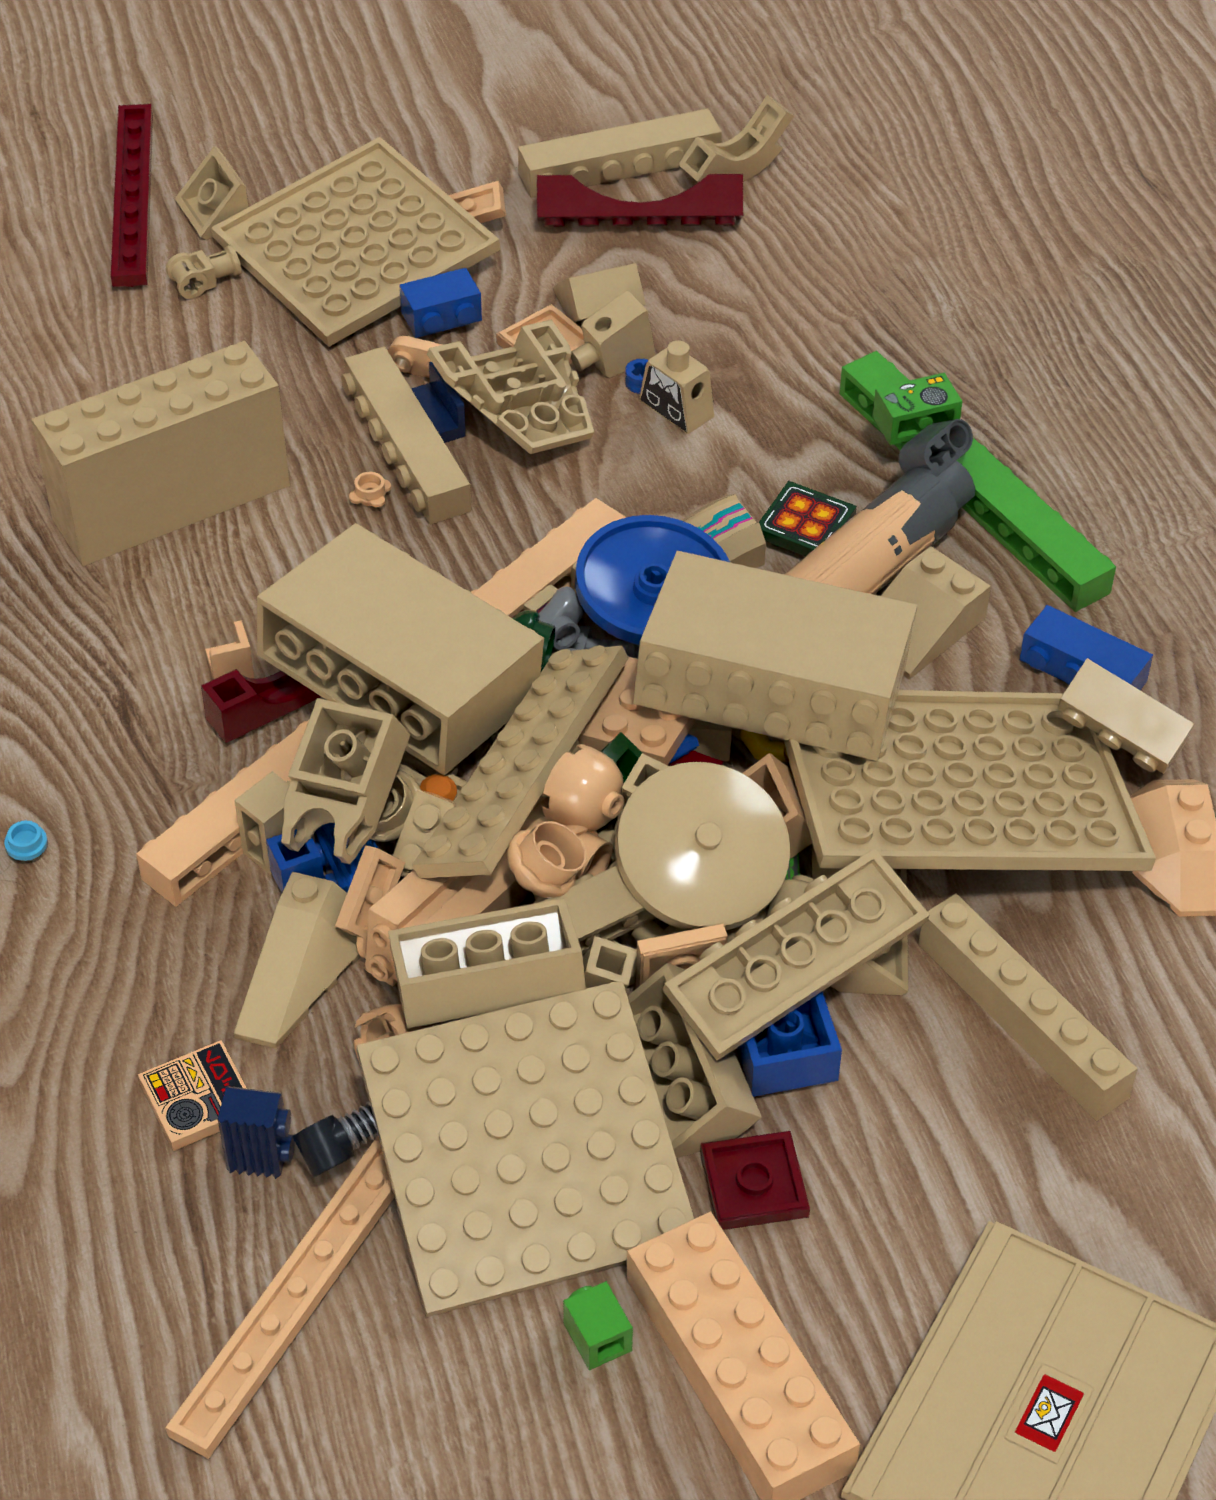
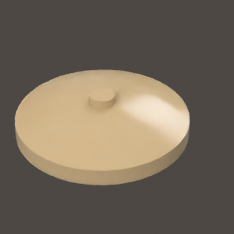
M688 762L673 765L656 772L642 782L632 793L617 824L615 854L620 874L628 890L641 906L652 915L684 930H693L718 924H724L725 930H729L754 919L772 902L781 888L788 871L790 841L780 810L767 792L755 781L723 765L706 762Z

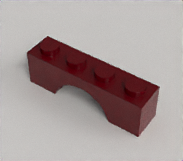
M235 669L201 685L205 718L225 744L317 700V698H321L320 695L281 670L271 676L255 679L245 677Z

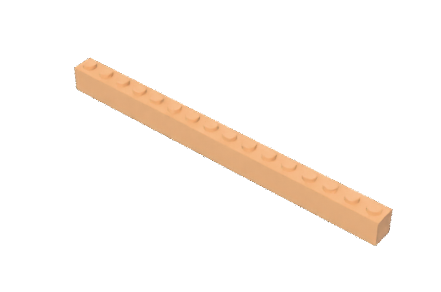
M595 498L583 508L577 509L568 520L557 528L551 529L546 537L533 547L524 550L520 557L506 568L498 570L493 578L480 588L471 591V593L513 619L519 612L524 611V604L546 586L551 584L557 589L565 586L571 587V568L577 562L585 542L603 526L627 517ZM308 721L302 722L294 732L280 743L272 745L262 757L249 767L241 769L231 781L218 791L210 793L200 805L187 815L179 817L169 829L156 839L148 841L136 853L141 880L176 907L241 856L243 849L234 800L272 771L284 781H291L288 775Z

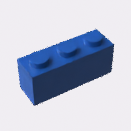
M1046 605L1024 633L1019 660L1070 685L1088 658L1141 690L1148 680L1153 654Z

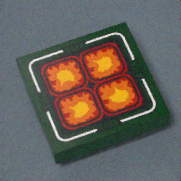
M788 481L763 515L759 524L765 541L806 557L855 516L857 506Z

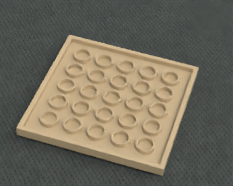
M381 137L370 141L211 227L213 238L223 248L232 245L238 255L240 264L328 347L400 307V284L462 268H469L501 250L500 241L493 233Z
M623 980L357 1045L358 1059L426 1317L627 1264V1250L694 1219Z

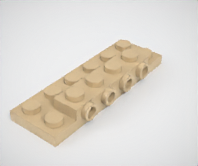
M875 848L829 878H826L825 875L817 877L804 889L805 893L795 900H792L790 897L783 899L771 909L770 916L758 923L755 919L747 922L735 933L736 938L725 945H722L721 942L713 944L699 957L700 961L664 984L662 991L717 1061L927 922L930 914Z

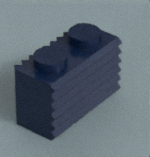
M226 1087L217 1120L226 1167L230 1174L236 1170L239 1175L246 1172L248 1176L255 1173L257 1177L264 1174L266 1178L273 1175L276 1179L282 1174L284 1162L290 1163L292 1161L295 1141L292 1137L293 1135L289 1134L291 1110L283 1108L284 1103L281 1092Z

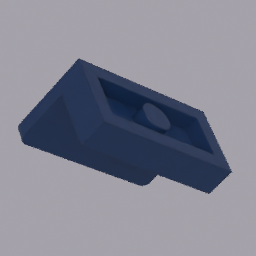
M431 361L429 362L430 383L411 389L444 443L466 437L464 403L456 390L444 381Z

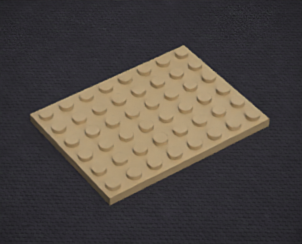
M899 690L878 761L822 747L801 744L793 739H789V741L783 739L820 868L843 869L874 848L892 869L1152 871L1156 857L1110 748L1097 738V732L1085 725L1083 728H1078L1062 717L1063 711L1059 710L1058 706L1060 698L1064 693Z

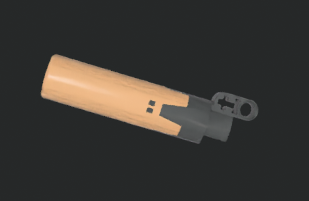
M955 419L930 424L900 450L899 464L905 474L784 575L876 595L900 573L905 565L955 526V522L958 519V510L975 496V485L971 475L957 461L969 450L973 442V433L969 424L963 419Z

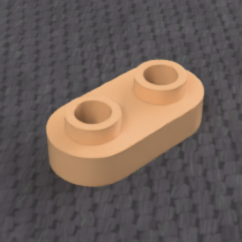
M399 336L394 339L388 352L401 372L430 378L429 362L431 360L427 355L428 350L442 344L410 336Z

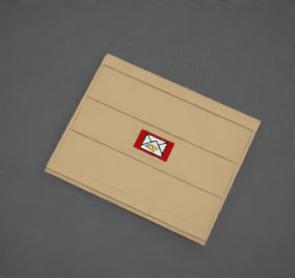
M988 1221L844 1486L841 1497L846 1500H1176L1216 1412V1323L1000 1222L992 1223Z

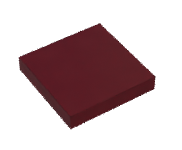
M791 1131L701 1143L700 1153L714 1216L723 1230L809 1218L810 1206Z

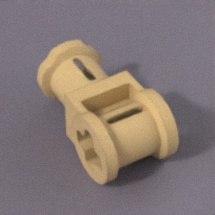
M232 245L224 247L223 251L208 256L202 250L190 254L178 253L168 260L165 269L168 277L177 282V289L181 296L187 299L196 298L206 290L217 287L216 279L230 274L236 276L242 273L238 255Z

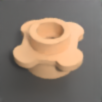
M361 473L355 478V490L349 494V500L353 504L362 503L365 506L381 507L385 504L386 492L391 490V483L379 473Z

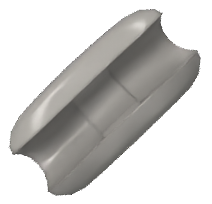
M568 586L558 589L549 603L539 612L540 621L555 625L556 631L553 647L558 650L567 649L576 642L580 633L577 623L585 612L575 591Z

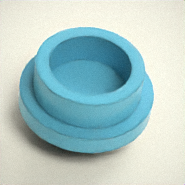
M25 820L19 821L9 828L4 845L9 856L16 860L27 861L40 856L47 848L48 840L45 831L38 824Z

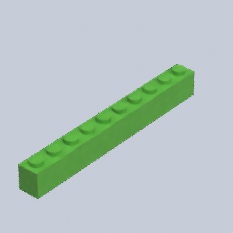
M876 350L842 366L839 394L882 433L873 418L875 389L910 380L892 362L885 359ZM973 438L969 450L957 459L967 469L975 485V496L963 505L962 508L1074 612L1111 594L1116 566L1112 561L1087 541L1082 533L1077 532L1056 510H1053L1037 496L1032 488L1026 486L1016 477L1009 467L1004 466L984 445ZM902 442L894 445L899 450H901L907 442Z

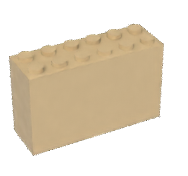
M246 341L230 345L31 419L52 520L82 566L290 486L279 386Z
M357 523L346 529L257 596V655L326 700L393 714L411 734L405 751L444 776L509 721L515 712V708L521 703L532 687V683L541 674L544 637Z
M676 551L640 640L633 704L788 741L793 739L801 744L822 747L878 761L906 667L917 604Z

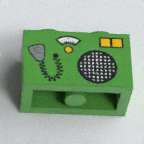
M944 372L876 388L873 418L889 445L910 441L930 424L960 419L963 401Z

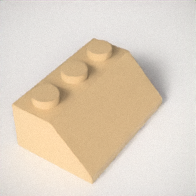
M1088 658L1060 698L1058 709L1063 711L1062 717L1078 728H1083L1084 725L1098 733L1097 738L1106 746L1114 750H1118L1121 747L1134 755L1133 761L1143 769L1154 772L1157 769L1163 774L1186 744L1194 726L1193 722Z

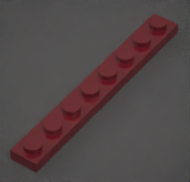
M152 104L118 105L111 254L112 287L148 285L153 130Z

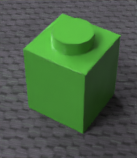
M607 1281L594 1287H581L574 1291L569 1298L563 1300L564 1326L589 1371L632 1351L633 1327Z

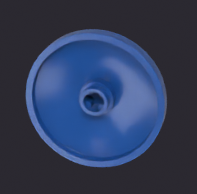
M657 515L631 516L603 526L585 542L576 564L575 589L582 608L600 628L619 639L640 645L641 637L676 551L726 562L730 561L724 550L712 537L689 523Z

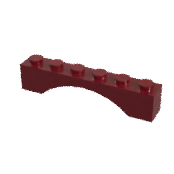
M708 174L695 186L678 195L648 202L621 201L601 195L584 186L572 175H537V221H544V226L562 227L565 226V221H578V226L594 227L599 226V221L613 220V226H633V220H647V226H666L667 220H681L682 226L701 225V220H715V225L731 226L736 225V220H741L743 217V174Z

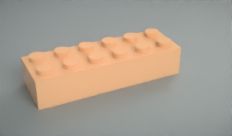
M711 1211L627 1250L628 1283L760 1500H801L853 1472L858 1461L859 1441Z

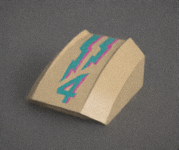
M736 494L727 495L715 500L681 520L701 529L712 537L724 550L731 563L753 568L765 565L766 541L760 524L749 514L738 500Z

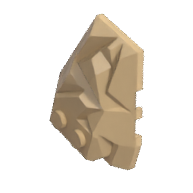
M552 320L521 326L513 347L476 356H470L461 341L429 348L427 355L444 381L529 454L592 438L594 430L585 398L578 395L576 388L579 377L577 371L571 370L569 363L572 355L570 346Z

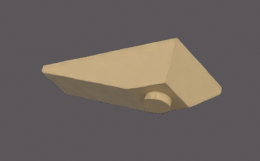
M291 873L277 903L234 1031L235 1039L276 1049L309 1014V1007L324 991L329 992L337 984V977L349 964L354 965L361 958L356 946L358 936L351 935L335 927L347 892L335 882L301 873Z

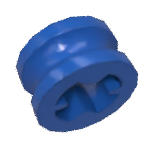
M635 359L626 366L625 385L631 392L640 394L647 359Z

